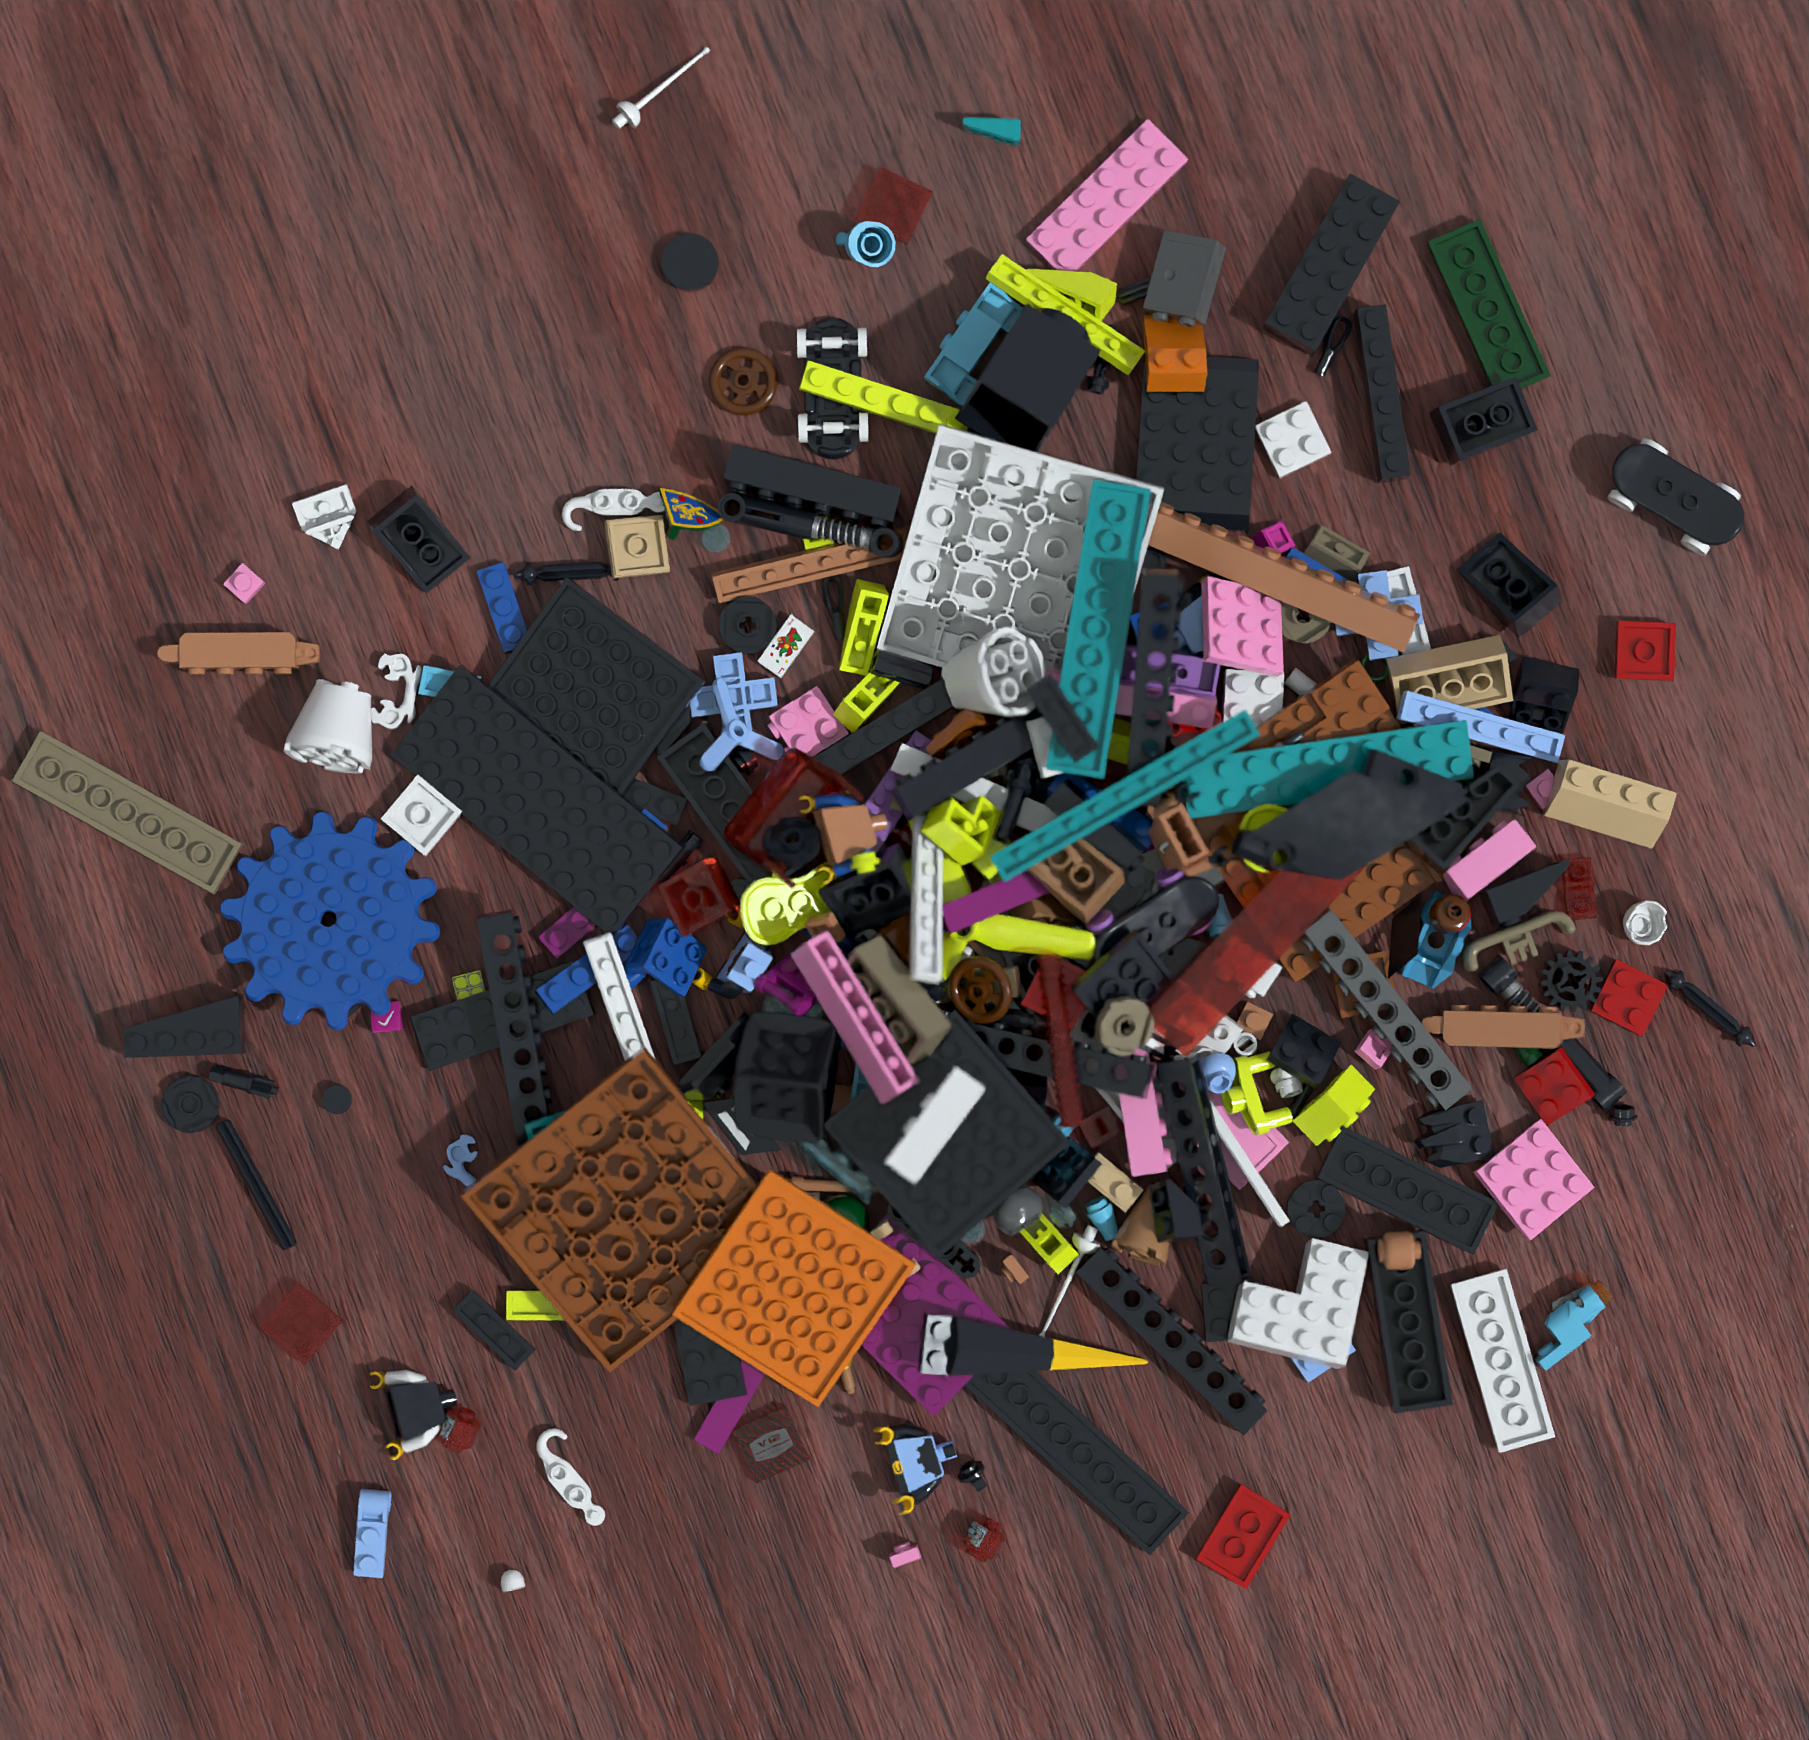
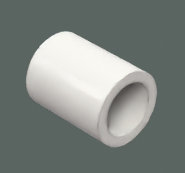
M1297 668L1294 669L1284 682L1286 686L1299 696L1317 684Z

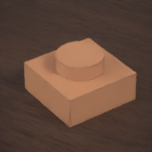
M832 911L809 917L804 924L812 938L828 931L836 943L842 941L846 935Z
M1246 1002L1236 1023L1243 1027L1242 1032L1250 1033L1256 1039L1261 1040L1273 1014Z
M1011 1253L1002 1259L1005 1266L1001 1270L1011 1282L1016 1279L1021 1284L1029 1278Z

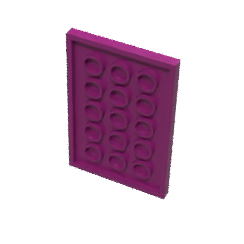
M887 1214L875 1227L887 1219L893 1228V1232L881 1240L910 1259L914 1257L920 1265V1270L906 1278L861 1345L935 1417L974 1375L949 1376L920 1373L917 1371L924 1313L953 1315L1008 1329L1011 1328L946 1264L897 1225Z

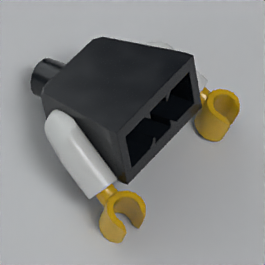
M409 1370L390 1371L386 1374L382 1371H375L369 1374V1376L377 1375L380 1378L378 1385L370 1387L372 1389H384L396 1440L391 1441L386 1446V1449L390 1446H395L398 1449V1454L390 1457L392 1460L398 1459L404 1451L409 1453L428 1445L439 1432L440 1424L446 1421L443 1409L457 1405L453 1389L439 1392L436 1382H429L424 1375Z

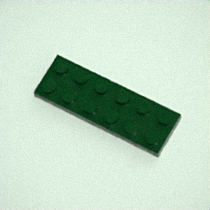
M1481 219L1428 241V249L1490 386L1517 377L1521 389H1524L1551 376Z

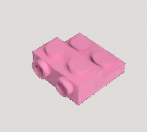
M818 686L769 716L772 721L768 724L769 729L776 739L782 736L787 744V747L783 750L792 763L798 761L801 766L849 735L844 725L833 716L834 710Z

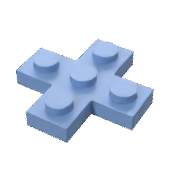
M1387 570L1358 574L1359 585L1362 587L1361 590L1371 594L1372 592L1384 594L1389 598L1388 601L1397 605L1404 603L1416 609V613L1421 614L1417 625L1423 624L1420 595L1391 599ZM1335 624L1337 636L1358 634ZM1366 637L1370 661L1399 656L1398 650Z
M742 652L713 656L716 679L721 678L725 681L737 719L743 722L748 730L752 731L750 710L778 707L774 677L746 681ZM713 685L701 687L690 702L692 718L721 714ZM721 715L722 728H723V727L725 726V724H724V721H723V718H722V715Z

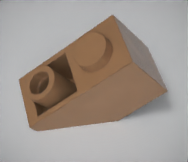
M1048 894L1009 909L1012 917L1071 928L1077 922L1074 916Z

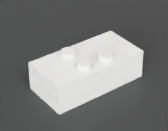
M956 1067L936 1095L930 1092L920 1107L924 1111L919 1118L912 1117L902 1130L906 1133L905 1137L886 1163L916 1184L981 1097L985 1087Z

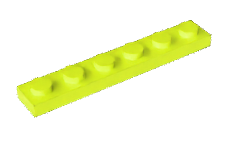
M1003 254L985 278L1025 306L1029 304L1035 309L1051 308L1074 318L1088 333L1091 344L1101 350L1099 356L1128 376L1145 353V350Z
M809 360L806 363L799 390L937 434L940 424L964 431L968 430L967 426L955 419L960 411L959 409Z

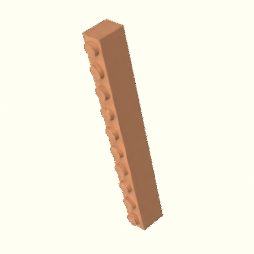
M1160 502L1148 543L1149 546L1404 653L1421 615L1416 613V609L1404 603L1399 605L1388 601L1389 598L1384 594L1378 592L1368 593L1361 590L1362 587L1355 582L1337 580L1334 578L1335 575L1329 571L1311 569L1307 567L1308 564L1303 560L1297 558L1287 559L1281 556V552L1274 548H1261L1254 545L1255 542L1248 537L1238 536L1237 538L1228 534V530L1222 526L1215 524L1209 526L1202 523L1201 519L1193 514H1180L1174 511L1175 508L1173 506Z

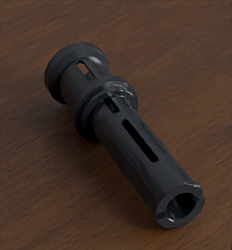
M1017 757L1015 759V771L1012 778L1007 782L1008 795L992 838L999 843H1010L1025 797L1031 794L1033 789L1031 783L1035 773L1039 772L1037 762L1027 757Z

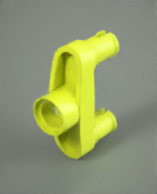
M1270 1052L1250 1057L1244 1055L1233 1058L1236 1066V1075L1232 1082L1233 1087L1222 1093V1101L1227 1113L1241 1112L1248 1128L1256 1136L1268 1133L1272 1128L1292 1123V1114L1288 1107L1264 1112L1252 1074L1275 1067L1274 1064L1266 1060Z

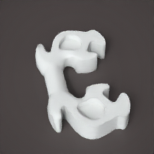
M384 654L378 664L381 670L389 666L390 674L384 676L387 680L398 681L401 676L405 678L406 688L403 703L399 708H396L394 702L381 700L380 703L384 705L381 713H378L376 708H371L372 722L392 730L397 729L402 724L406 715H408L409 724L413 723L416 716L415 698L417 686L422 676V667L417 665L416 671L413 673L412 663L404 654H394L391 656Z

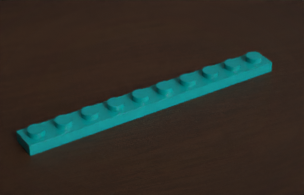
M1245 709L990 856L1003 881L1007 882L1260 736V733Z

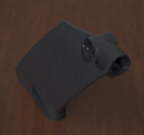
M1369 749L1361 773L1350 770L1254 831L1240 830L1233 841L1231 854L1261 865L1263 869L1270 872L1283 870L1340 881L1399 846L1467 801L1461 783L1385 752ZM1400 771L1406 776L1405 785H1402L1398 779ZM1274 851L1280 854L1281 862L1279 865L1273 862L1272 854Z

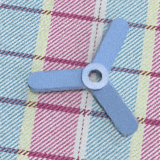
M721 678L714 680L712 685L725 726L721 730V736L701 757V767L707 771H713L737 745L771 760L780 759L784 753L782 745L748 730L746 725L737 719L725 681Z

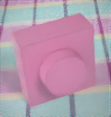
M242 563L223 585L247 604L265 582Z
M1546 769L1524 786L1540 809L1546 807L1554 776L1549 769Z
M1370 1029L1354 1052L1374 1070L1382 1067L1390 1055L1389 1049L1392 1046L1386 1038L1381 1041L1374 1031Z
M910 1542L893 1547L895 1552L890 1553L893 1568L921 1558L918 1545H911Z

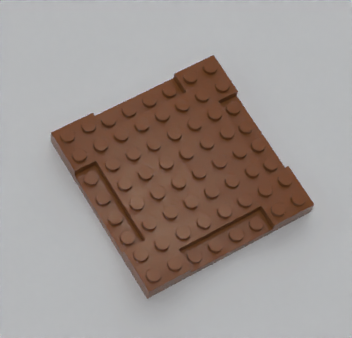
M1353 659L1258 725L1256 728L1260 736L1232 752L1273 747L1294 732L1305 734L1298 742L1302 743L1401 729V726L1389 710V705L1359 660ZM1182 781L1167 789V797H1170L1172 794L1177 795V788L1179 785H1182ZM1298 803L1281 805V807L1289 810ZM1250 810L1190 818L1208 850L1209 856L1221 846H1229V848L1222 851V855L1226 859L1234 857V859L1222 867H1216L1283 969L1295 983L1320 966L1318 960L1322 957L1315 949L1311 952L1300 939L1303 933L1299 928L1324 907L1330 908L1350 934L1356 938L1433 883L1442 881L1444 879L1442 875L1449 870L1447 868L1445 871L1437 873L1403 842L1340 881L1283 870L1260 872L1249 867L1243 858L1231 854L1232 844L1237 833L1240 831L1242 820ZM1476 836L1459 854L1462 859L1471 853L1468 848L1478 840ZM1330 936L1325 940L1324 947L1327 951L1335 948L1337 944L1336 937Z
M643 1046L599 1081L595 1088L510 1156H505L465 1188L461 1193V1197L610 1373L678 1319L672 1315V1311L758 1186V1183L750 1177L682 1095L678 1086Z

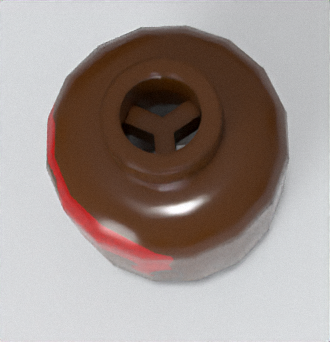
M1454 894L1445 895L1436 900L1429 911L1431 925L1438 932L1444 934H1453L1463 929L1470 921L1471 916L1470 906L1467 901L1461 896Z

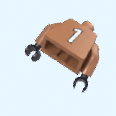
M1194 782L1179 785L1177 795L1172 794L1155 807L1153 811V825L1149 831V837L1165 867L1168 870L1177 868L1178 871L1187 876H1194L1212 869L1214 864L1222 867L1234 859V857L1229 859L1223 857L1222 851L1229 848L1227 845H1223L1213 851L1211 856L1208 855V850L1182 804V801L1194 800L1200 796V791L1192 794L1189 793V787Z

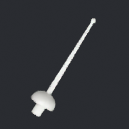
M705 47L704 51L635 105L628 101L618 103L616 107L620 114L612 120L614 125L620 129L628 123L635 128L641 119L639 109L705 53H709L710 49Z
M1087 1225L1083 1235L1074 1232L1072 1241L1076 1249H1078L1079 1256L1074 1260L1044 1329L1039 1336L1045 1337V1332L1084 1253L1091 1254L1099 1249L1100 1244L1094 1240L1098 1231L1096 1227Z

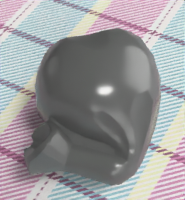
M1023 1184L989 1215H993V1221L999 1230L1012 1236L1041 1217L1043 1212L1042 1199L1036 1191Z

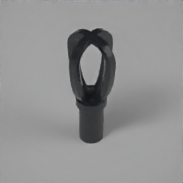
M1338 316L1332 321L1325 339V348L1322 350L1323 354L1314 371L1315 373L1325 377L1333 357L1335 358L1336 352L1342 347L1351 332L1352 323L1349 319ZM1344 322L1346 329L1341 339L1334 348H1330L1332 335L1337 323Z
M830 577L823 581L822 593L827 609L831 613L829 615L832 618L836 640L842 639L845 636L844 612H842L844 595L841 581L836 577ZM830 582L836 583L838 589L837 611L832 607L827 591V585Z

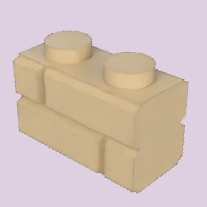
M1097 1152L1094 1157L1102 1165L1088 1182L1126 1212L1143 1192V1189Z

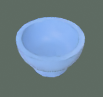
M1215 1053L1204 1057L1201 1062L1208 1090L1214 1093L1227 1091L1231 1087L1236 1075L1234 1060L1229 1055L1223 1053Z

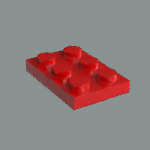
M1240 1483L1195 1558L1242 1588L1247 1589L1291 1514Z

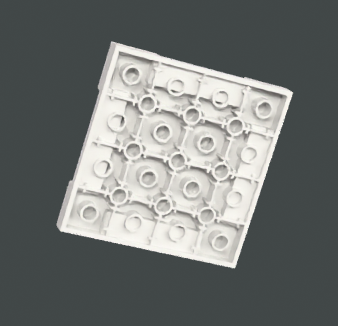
M940 424L877 649L943 667L948 664L954 655L991 631L1013 627L1027 639L1032 638L1042 654L1045 668L1062 670L1093 480L1151 489L1135 588L1164 487L1112 472L1101 471Z

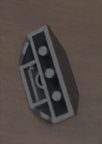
M745 1012L740 1015L676 1084L687 1101L710 1100L713 1096L719 1099L730 1087L726 1082L733 1075H736L738 1051L745 1026L749 1019Z

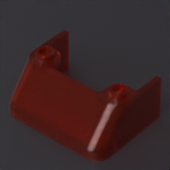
M791 748L782 754L725 827L723 835L726 841L765 872L793 889L796 884L783 873L787 867L772 862L764 852L763 836L767 828L771 825L775 826L779 823L778 820L785 817L797 816L807 818L810 813H802L800 810L809 809L810 802L807 799L799 800L802 796H811L815 799L816 796L835 793L843 795L847 793L859 801H862L864 796L834 769L797 748Z

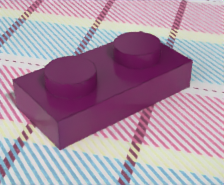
M573 907L538 938L556 959H559L597 925L577 908Z

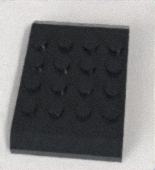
M1144 353L1136 480L1164 487L1161 502L1175 508L1174 511L1180 514H1193L1199 517L1202 523L1209 526L1215 524L1224 527L1228 531L1248 532L1259 360L1206 356L1207 378L1204 392H1146Z

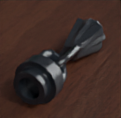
M1108 325L1109 327L1120 333V330L1117 329L1115 325ZM1098 355L1095 361L1094 376L1087 377L1086 385L1088 386L1087 391L1104 395V391L1108 390L1110 383L1105 379L1106 370L1109 368L1110 363L1101 361L1102 357Z

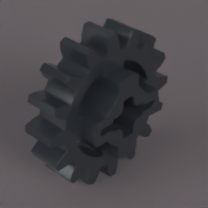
M1566 950L1564 958L1560 953H1555V962L1552 960L1545 961L1549 969L1540 970V973L1546 976L1545 980L1539 982V985L1546 986L1547 989L1542 993V996H1551L1548 1003L1550 1006L1558 1002L1559 1011H1564L1569 1006L1570 1012L1573 1013L1576 1012L1577 1005L1582 1010H1586L1587 1000L1591 1003L1597 1001L1593 993L1602 992V989L1597 987L1596 983L1603 981V977H1596L1595 974L1601 969L1600 966L1592 967L1590 965L1594 959L1592 957H1588L1585 960L1582 959V951H1578L1575 957H1573L1572 951ZM1568 962L1578 963L1581 966H1583L1584 969L1579 971L1575 970ZM1557 969L1559 975L1557 981L1552 984L1553 974ZM1567 975L1570 977L1581 976L1573 983L1574 988L1572 986H1561L1568 980ZM1589 979V987L1585 993L1583 987L1585 981ZM1566 992L1574 1001L1565 1000L1558 994Z

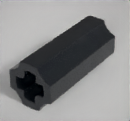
M877 649L871 662L870 673L925 690L932 678L933 665Z

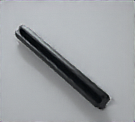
M228 1119L216 1125V1129L281 1249L287 1250L293 1247L297 1241L231 1120Z

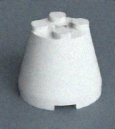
M1013 627L991 631L954 655L948 664L942 668V677L945 680L947 692L955 708L1004 716H1016L1032 711L1036 705L1026 692V689L1046 676L1044 660L1032 638L1027 639Z
M316 680L313 690L286 739L284 752L302 763H306L307 759H309L314 764L325 766V770L353 774L363 773L364 768L370 770L372 762L371 695L358 691L359 686L354 683L342 682L341 686L333 685V683L326 680Z

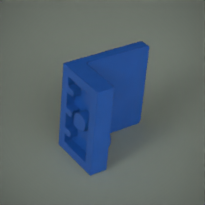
M669 918L647 919L624 969L630 974H650L675 994L684 997L707 952V947Z

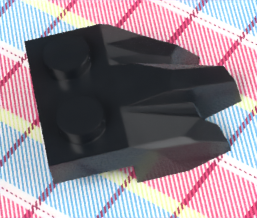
M1483 1100L1451 1106L1447 1110L1443 1108L1431 1110L1417 1118L1420 1125L1426 1126L1427 1131L1413 1141L1418 1148L1432 1149L1427 1163L1443 1168L1483 1160L1495 1155Z

